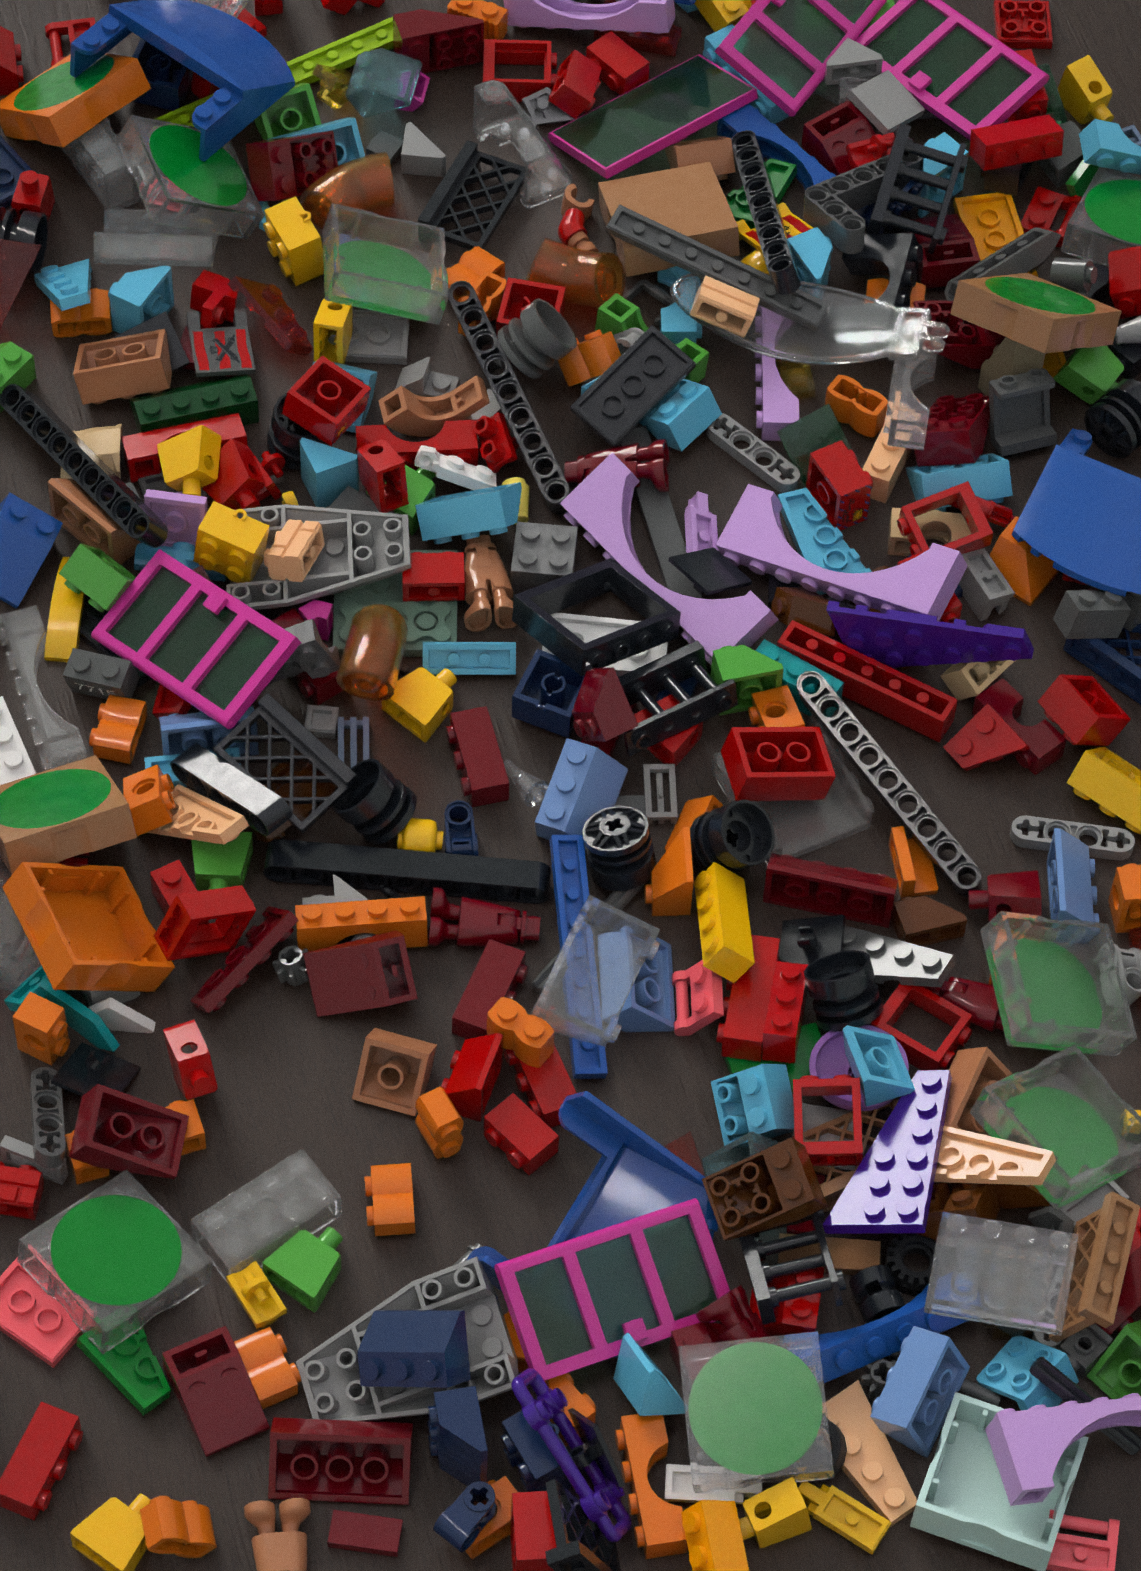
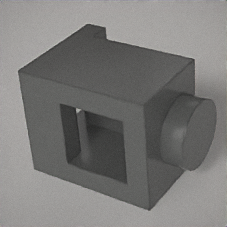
M1095 1323L1071 1335L1060 1346L1059 1350L1067 1354L1076 1375L1083 1380L1114 1339Z

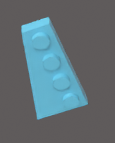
M89 259L61 267L50 265L42 268L41 273L34 274L36 286L61 311L88 304L91 301L90 280H92V267Z
M807 488L778 494L777 498L783 506L781 513L800 556L817 566L836 572H871L870 568L866 569L861 563L860 556L855 549H851L844 541L841 531L837 527L834 528L829 522L827 513ZM819 590L816 591L819 595L827 594Z

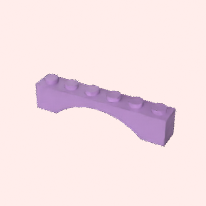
M503 0L504 8L508 9L507 25L520 28H569L572 30L592 29L602 32L614 30L628 33L652 32L654 34L669 33L676 18L674 0H622L609 4H587L572 0Z
M758 305L756 312H759V318L755 317L754 335H759L760 341L755 340L754 357L760 358V364H755V381L760 382V387H756L755 405H761V411H756V428L761 429L762 441H797L799 431V399L781 379L774 356L778 344L794 326L795 322Z

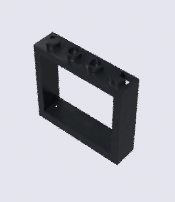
M610 558L514 595L512 621L576 673L584 676L586 671L591 668H604L678 638L681 612ZM611 591L646 619L585 643L554 619L551 614Z

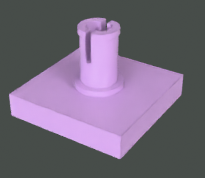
M147 489L144 503L168 528L167 538L161 546L172 547L176 542H187L195 546L197 529L207 513V497L183 494L182 491L173 493Z

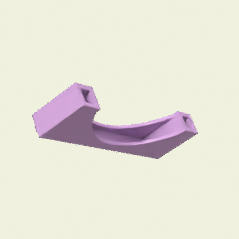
M611 453L560 503L567 511L563 516L572 526L578 527L581 525L586 530L583 536L594 548L600 544L606 550L602 554L606 560L610 558L681 612L679 625L684 631L680 635L689 644L698 640L704 647L705 660L711 666L713 650H718L724 646L745 645L750 648L778 621L774 613L751 590L745 596L727 599L694 598L667 589L646 573L634 548L630 523L633 492L635 486L640 481Z
M751 484L747 485L716 543L720 553L736 567L740 564L759 575L768 573L774 575L776 579L783 583L790 584L792 581L800 584L808 591L816 592L819 590L825 592L831 598L838 601L846 599L852 601L855 605L868 606V610L871 607L880 610L881 613L892 609L938 616L937 621H940L968 566L960 551L932 543L929 550L917 557L884 570L869 573H843L824 569L800 556L787 542L780 518V511L783 506L773 491Z
M1132 1393L1120 1399L1109 1400L1108 1397H1100L1087 1403L1078 1404L1077 1401H1068L1054 1407H1046V1405L1041 1404L1033 1406L1028 1410L1015 1411L1013 1408H1008L997 1412L985 1431L1010 1506L1043 1502L1055 1487L1052 1477L1063 1452L1083 1436L1100 1429L1115 1426L1141 1427V1396L1138 1393Z

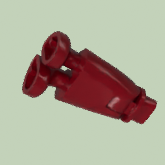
M666 439L654 441L646 447H640L639 443L604 449L589 453L585 457L583 455L578 456L577 461L565 462L564 477L567 483L578 482L580 484L600 463L613 453L640 481L635 487L640 488L641 478L651 480L659 492L669 491L667 467H669L670 458Z
M433 887L428 946L436 947L445 940H457V946H486L489 939L505 945L524 944V940L539 941L541 917L529 916L527 911H522L521 914L520 910L466 897L461 898L460 906L448 902L446 893L442 888ZM445 921H458V925L448 924Z
M952 976L949 977L948 982L946 978L941 987L923 986L972 1015V1024L991 1032L996 1028L1005 1032L1010 1039L1020 1043L1023 1040L1026 1032L1013 1021L1005 1010L996 986Z
M742 1285L732 1289L695 1314L702 1323L720 1321L727 1328L719 1336L727 1348L747 1342L773 1344L758 1314L752 1312L748 1304L746 1291Z

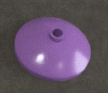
M864 1025L859 1027L866 1030L889 1034L888 1032H885L884 1030L871 1025ZM829 1031L817 1041L810 1055V1075L817 1076L819 1079L833 1078L841 1074L851 1075L855 1078L845 1054L843 1031ZM896 1040L906 1068L909 1070L906 1052ZM852 1095L822 1096L837 1107L852 1110ZM861 1095V1111L878 1109L889 1104L894 1099L866 1107Z

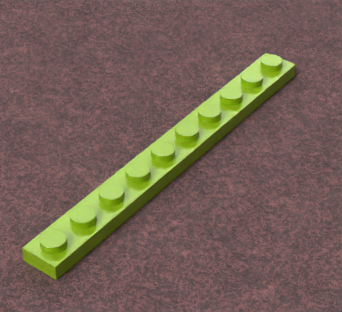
M393 17L286 62L294 77L295 85L299 83H314L392 49ZM214 93L153 119L154 130L162 126L176 125L200 132L192 123L193 112L197 106L205 103Z

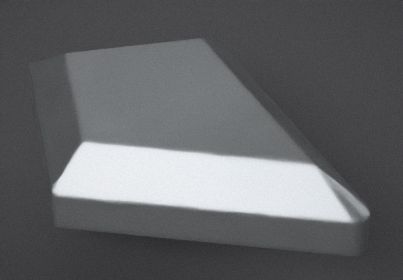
M548 87L522 99L534 126L567 122L575 118L548 101L551 93Z

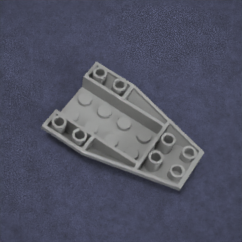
M289 504L243 509L246 511L247 516L270 526L266 549L272 547L276 532L283 529L288 519L302 520L303 523L305 521L319 522L322 525L325 546L303 582H292L287 578L285 581L272 580L269 577L268 567L264 565L263 560L252 582L236 583L230 580V584L226 585V592L252 609L260 610L296 605L394 576L411 568L408 515ZM239 513L238 518H242L243 514Z
M477 1256L412 1281L296 1361L312 1418L325 1420L375 1421L427 1415L428 1406H434V1392L476 1386L478 1401L480 1402L512 1390V1380L518 1375L517 1356L498 1296ZM375 1310H465L471 1380L448 1388L360 1386L357 1351Z

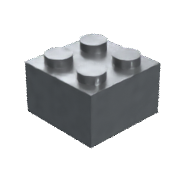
M517 521L511 565V585L514 593L524 592L574 572L578 527Z

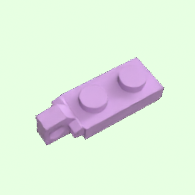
M697 491L688 500V506L685 508L684 513L686 553L712 547L718 551L716 547L718 541L717 515L709 512L708 494Z

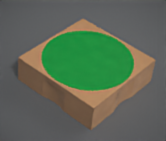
M1019 273L959 280L950 314L979 327L1001 334L1039 352L1048 354L1069 351L1075 348L1113 345L1121 310L1032 274Z
M96 755L0 785V853L11 875L22 862L59 863L80 854L94 852L137 838L129 803Z

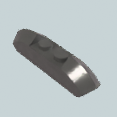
M1037 227L1032 228L948 281L944 291L947 301H954L959 280L1028 273V271L1031 273L1035 272L1049 258L1061 235Z

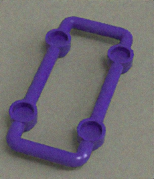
M528 1368L512 1380L511 1388L522 1406V1412L526 1421L535 1431H538L578 1494L581 1507L587 1517L597 1524L607 1540L618 1542L632 1527L631 1518L621 1503V1497L625 1495L623 1487L620 1488L607 1479L595 1460H593L591 1464L583 1468L594 1485V1491L591 1490L549 1424V1419L554 1421L571 1449L584 1444L564 1413V1407L568 1405L565 1395L557 1387L553 1390L549 1388L535 1369ZM529 1384L535 1391L537 1400L532 1397L527 1389ZM607 1510H610L617 1523L613 1525L608 1517Z

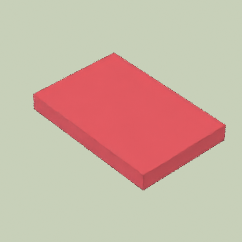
M17 1257L0 1276V1331L54 1368L77 1342V1338L83 1335L97 1319V1313Z

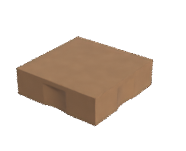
M710 161L598 182L600 212L606 226L620 204L727 256L740 255L738 225ZM611 235L616 242L617 255L626 277L665 270L676 266Z

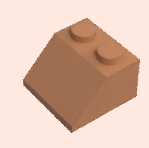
M712 136L681 141L664 148L671 169L710 161L718 181L728 179L727 174L736 173L731 138Z
M374 1028L365 1037L352 1100L416 1116L415 1103L418 1097L423 1095L431 1076L437 1044Z

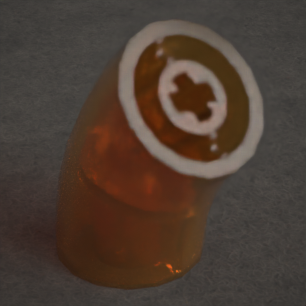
M387 152L370 154L351 160L329 171L312 183L300 197L303 209L311 213L310 220L327 232L339 233L354 220L367 213L394 206V184Z
M547 237L543 239L525 279L566 287V303L589 307H600L616 293L623 296L625 288L623 264L614 253L579 249L556 242Z
M373 604L362 608L352 619L336 677L337 684L350 695L370 701H383L390 699L394 695L408 635L405 619L396 609L388 605Z

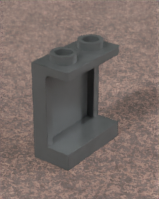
M1045 368L1031 369L1026 373L1017 375H1005L999 379L989 381L990 440L1001 457L1057 444V433L1050 425V389L1055 387V380Z

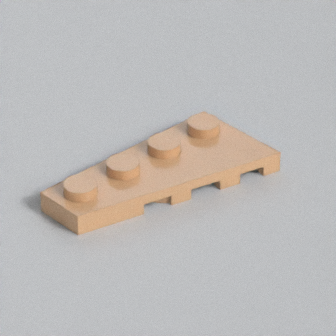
M178 784L174 787L175 791L171 792L176 805L172 809L173 822L147 833L225 845L235 840L240 835V832L246 829L249 824L244 815Z
M944 1126L934 1182L1042 1185L1056 1162L1054 1152Z
M857 1380L822 1404V1416L837 1425L845 1437L847 1453L841 1469L877 1513L891 1522L892 1527L914 1511L917 1499L885 1433L878 1428L870 1417L872 1407L859 1380ZM819 1429L816 1439L830 1455L832 1450L831 1440L826 1432Z

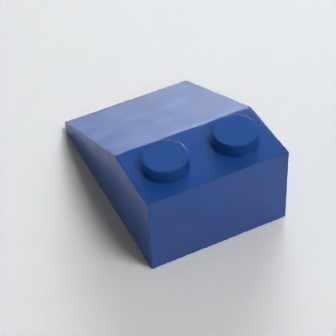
M9 493L0 503V600L17 609L48 555L63 523L12 493Z

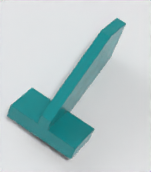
M42 965L4 1000L8 1008L16 1012L31 991L63 1007L68 1025L98 1049L114 1052L120 1046L98 1014L63 990L53 989Z

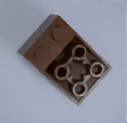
M792 1137L702 1179L724 1241L794 1222L828 1207L805 1145Z
M934 1182L925 1233L916 1234L951 1246L985 1244L1001 1208L994 1184Z

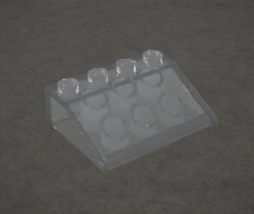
M943 1212L936 1241L924 1313L1062 1336L1076 1264L1079 1234Z

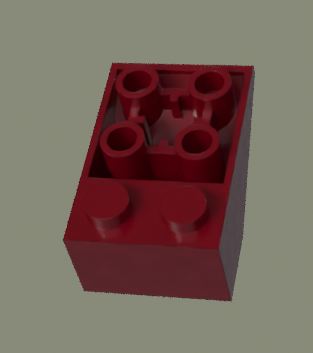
M423 9L393 14V54L400 73L402 74V71L412 72L418 69L424 74L483 62V19Z
M847 100L804 124L801 148L810 156L815 157L825 169L837 176L852 170L848 162L849 155L846 151V146L869 139L876 135L867 118Z
M333 131L245 144L253 202L276 201L341 188Z
M958 214L945 216L942 227L948 228L943 244H937L933 254L927 253L931 238L913 233L919 245L923 248V260L919 263L916 272L917 281L925 285L926 289L947 286L948 281L980 262L974 238ZM938 216L910 220L935 227Z
M914 301L913 306L926 348L971 369H981L982 363L993 354L995 346L1001 344L1005 338L1001 334L951 315L953 301Z
M973 393L961 398H955L953 395H944L937 398L911 433L917 466L975 463L983 452L990 420L989 396Z
M398 930L303 953L317 1017L386 1007L418 999L404 935Z
M226 1325L162 1353L164 1372L206 1457L270 1429L240 1353Z

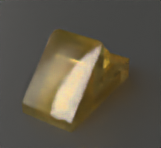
M317 64L312 73L321 79L319 83L321 87L317 93V98L334 110L341 108L366 86L365 83L348 71Z
M804 347L776 350L775 358L779 374L788 389L798 399L815 397L816 389L810 369L811 351Z

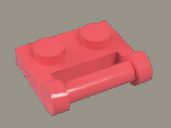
M703 960L687 970L676 971L672 974V985L676 989L677 1020L674 1022L675 1035L690 1036L724 1016L722 976L704 967ZM689 986L691 987V1017L689 1010Z
M1050 1510L1049 1518L1053 1519L1054 1510ZM1064 1514L1060 1528L1106 1536V1541L1058 1533L1046 1570L1115 1571L1120 1520L1109 1518L1107 1522Z

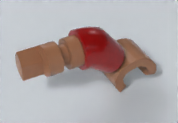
M570 184L565 189L562 200L561 214L563 218L558 227V236L566 249H571L576 253V256L587 270L594 274L602 270L607 263L599 254L597 247L588 238L587 230L585 229V220L590 218L595 200L588 199L585 203L575 200L577 187L575 184Z

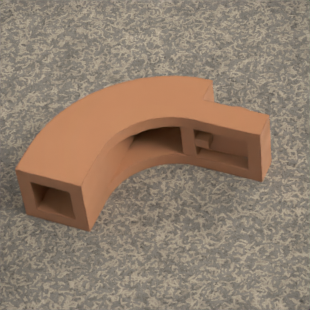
M478 375L454 390L440 396H418L401 385L378 400L385 425L399 433L417 437L436 436L443 428L445 421L473 420L471 415L490 403L485 382Z

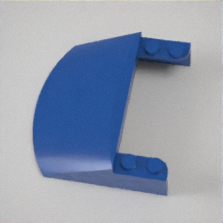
M137 0L109 4V13L71 42L70 75L74 78L133 32L220 88L205 103L197 106L192 115L194 127L201 131L199 159L204 162L295 86L294 77L286 61L278 50L260 33L223 11L188 0Z
M1072 428L1060 446L1056 444L1013 529L1012 536L1018 542L1024 540L1032 546L1030 553L1038 558L1043 554L1054 561L1053 568L1078 581L1124 597L1127 591L1141 594V478L1085 456L1091 447L1092 435L1085 430Z
M583 1091L566 1096L558 1112L561 1126L602 1155L547 1247L694 1198L699 1201L713 1241L714 1232L718 1230V1223L702 1182L705 1176L590 1092ZM688 1215L643 1230L674 1319L686 1306L706 1271V1266ZM628 1235L575 1252L607 1344L621 1340L624 1336L621 1324L642 1317L646 1330L660 1326ZM484 1246L474 1249L467 1260L477 1256L491 1284L502 1291L494 1266L509 1259L491 1247ZM561 1257L536 1265L531 1274L524 1270L515 1272L528 1312L591 1345Z

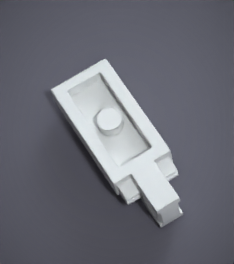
M421 445L418 450L415 466L436 473L437 478L471 490L497 486L496 473H493L486 466H474L465 463L460 457L440 454L433 447Z
M666 1464L664 1501L697 1503L700 1500L735 1501L736 1504H742L744 1497L751 1498L762 1492L763 1483L762 1480L744 1479L745 1474L729 1470L725 1467Z

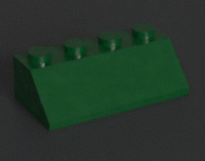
M247 374L233 375L231 377L166 389L158 394H142L129 399L138 433L239 413L243 426L259 422L258 399L251 377Z

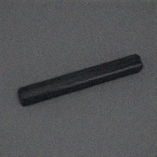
M1044 1357L1037 1358L1031 1365L1030 1373L1065 1402L1077 1401L1079 1404L1094 1400L1093 1397ZM1128 1426L1100 1429L1101 1432L1128 1454L1134 1455L1140 1451L1141 1437Z

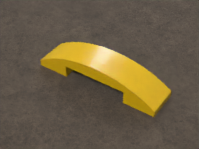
M70 557L62 558L55 580L44 654L46 661L68 662L72 649H78L79 630L86 594L82 591L80 594L72 591L64 584L67 579L59 574Z

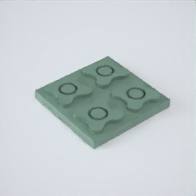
M410 550V553H442L445 551L456 553L457 550ZM402 572L378 582L334 594L333 646L338 648L339 656H346L348 652H355L361 656H365L366 652H378L386 657H423V642H457V601H403Z

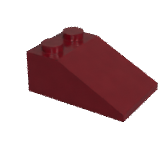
M97 1084L81 1098L69 1157L98 1168L175 1179L178 1174L189 1116Z

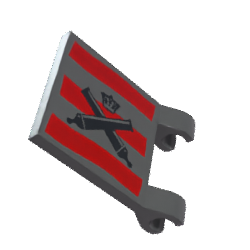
M245 308L234 309V327L205 329L200 328L199 312L187 311L186 328L189 333L196 377L255 374L256 369Z

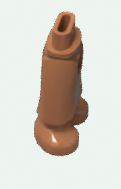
M480 535L476 538L466 539L467 547L465 548L464 562L465 600L471 606L464 615L465 627L472 632H479L488 628L492 622L491 605H494V618L497 626L502 629L514 628L517 626L512 621L514 601L511 598L514 592L506 568L496 550V545L491 543L489 535Z
M291 1498L279 1504L278 1510L282 1532H275L276 1510L273 1502L259 1500L245 1505L244 1517L257 1528L259 1535L251 1539L256 1570L307 1571V1534L300 1532L299 1526L311 1513L310 1501L304 1498Z

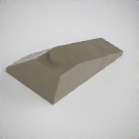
M1005 337L1001 344L995 346L991 357L982 363L978 388L986 396H989V381L999 379L1005 375L1026 373L1031 369H1043L1045 354Z

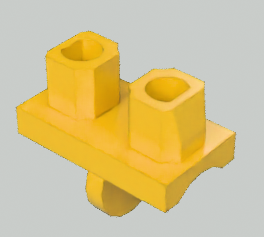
M257 1261L252 1262L242 1271L226 1276L227 1283L257 1329L270 1325L280 1316L287 1313V1308Z

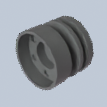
M539 298L520 312V319L513 318L497 334L500 346L506 356L522 373L533 379L540 378L545 373V370L554 366V359L561 360L577 347L574 332L564 317L552 305Z

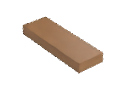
M780 1233V1234H779V1239H780V1238H784V1237H788V1236H792V1235H795V1234H782V1233ZM825 1237L835 1271L842 1270L843 1274L855 1275L868 1267L880 1265L881 1241ZM818 1243L778 1253V1264L819 1254Z

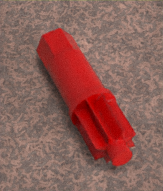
M976 496L987 521L1005 528L1016 517L1012 515V509L997 504L992 500L988 501ZM956 501L948 504L959 509Z

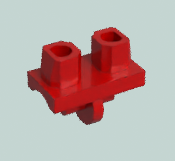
M894 133L876 134L869 139L848 144L846 151L849 155L848 162L851 169L889 155L895 139Z
M497 412L490 418L482 416L473 422L474 433L479 436L481 443V456L486 460L488 468L493 473L499 472L502 466L518 459L516 455L518 444L515 438L510 436L504 414Z
M265 451L261 455L263 461L260 463L253 454L265 480V486L255 495L258 501H261L272 495L275 500L279 499L282 493L270 476L275 475L276 478L283 476L284 473L281 469L285 465L284 457L280 453L270 454L269 451Z

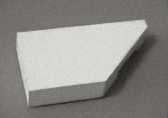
M111 997L88 1007L98 1014L108 1029L112 1031L150 1034L154 1032L156 1022Z

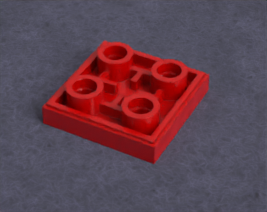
M994 0L993 15L996 39L1009 48L1052 49L1053 37L1049 1Z

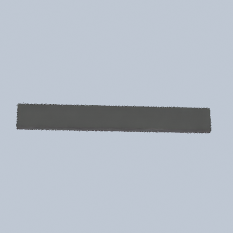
M620 204L606 226V233L703 279L706 275L760 298L758 305L817 332L830 308L829 303L799 289L791 294L780 295L776 292L770 275Z
M647 427L634 428L619 443V446L639 443L640 447L649 446L652 442ZM641 478V487H635L634 492L665 587L682 595L702 598V595L694 589V583L668 561L671 556L686 553V546L668 492H659L651 480Z

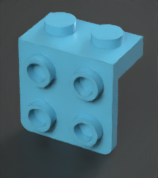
M1022 1335L1012 1337L976 1377L979 1385L1015 1400L1020 1411L1028 1410L1033 1406L1041 1404L1046 1405V1407L1058 1406L1062 1401L1058 1395L1030 1373L1029 1369L1037 1358L1044 1357L1074 1383L1077 1384L1079 1382L1065 1352Z

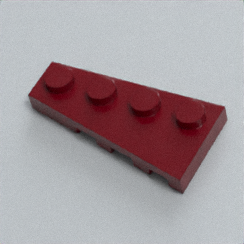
M268 906L262 913L266 918L263 923L258 926H251L245 934L248 940L245 945L232 949L225 960L226 968L214 971L190 1002L199 1011L208 1014L211 1011L215 1012L225 1004L226 996L233 988H239L248 980V973L256 964L264 963L272 953L270 950L276 943L284 941L294 931L293 926L299 920L291 911Z

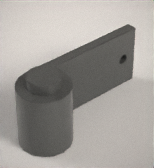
M1056 257L1051 265L1050 280L1054 284L1088 297L1092 284H1095L1097 280V268L1094 267L1091 260Z

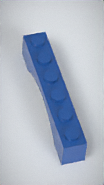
M750 104L718 120V136L732 139L735 134L741 131L751 130L756 135L764 158H773L796 164L797 174L795 177L805 190L812 185L836 176L825 169L815 157L805 152L795 140L790 139L775 123H771L756 107Z
M958 1270L928 1283L923 1291L909 1303L878 1320L843 1331L807 1335L781 1347L798 1356L808 1366L819 1386L900 1351L904 1338L909 1336L913 1326L941 1333L983 1315L984 1311L977 1284Z

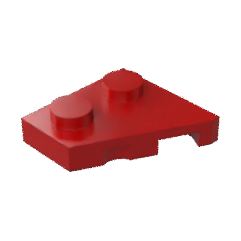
M987 703L943 748L964 770L968 771L980 767L985 762L1001 760L1005 755L1017 751H1027L1030 746Z

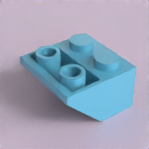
M684 378L640 423L646 426L647 430L656 439H666L668 447L683 451L722 415V412L708 386Z
M760 1064L711 1081L724 1146L773 1138L794 1131L793 1095L786 1064Z

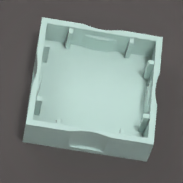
M955 1392L941 1431L935 1456L928 1468L915 1505L910 1527L1036 1571H1046L1089 1437L1083 1436L1063 1452L1052 1477L1055 1487L1043 1502L1010 1506L985 1431L995 1417V1414L1004 1409ZM1050 1510H1054L1053 1519L1049 1518Z

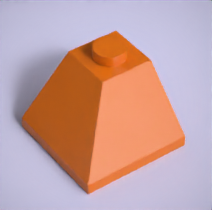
M1016 516L1000 534L990 553V557L1015 592L1013 597L1031 606L1059 571L1052 567L1054 561L1043 554L1037 558L1030 553L1032 546L1024 540L1018 542L1012 536L1013 529L1019 519Z
M683 827L652 870L650 884L645 885V904H651L652 916L690 915L694 883L690 827Z

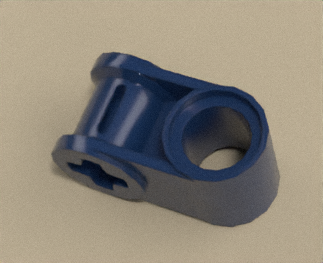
M452 801L446 806L444 812L445 853L478 856L477 833H475L472 807L465 801ZM454 819H463V820H465V821L459 823V822H454V821H452V820H454Z
M482 1481L473 1482L468 1485L455 1502L439 1516L433 1531L461 1553L467 1550L496 1513L494 1489L490 1484Z

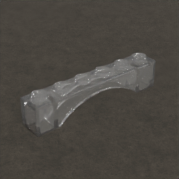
M904 336L903 347L897 346L883 430V433L889 434L887 444L889 446L924 451L930 409L923 405L913 392L923 384L934 380L938 354L926 348L923 338Z
M37 605L1 614L0 642L2 646H8L9 652L5 654L10 671L16 669L18 676L14 677L15 687L18 695L24 694L26 701L22 702L26 719H32L34 726L30 727L34 744H41L43 750L39 751L43 770H50L88 758L79 728L65 721L53 711L43 698L37 685V672L45 652L46 643L45 628Z

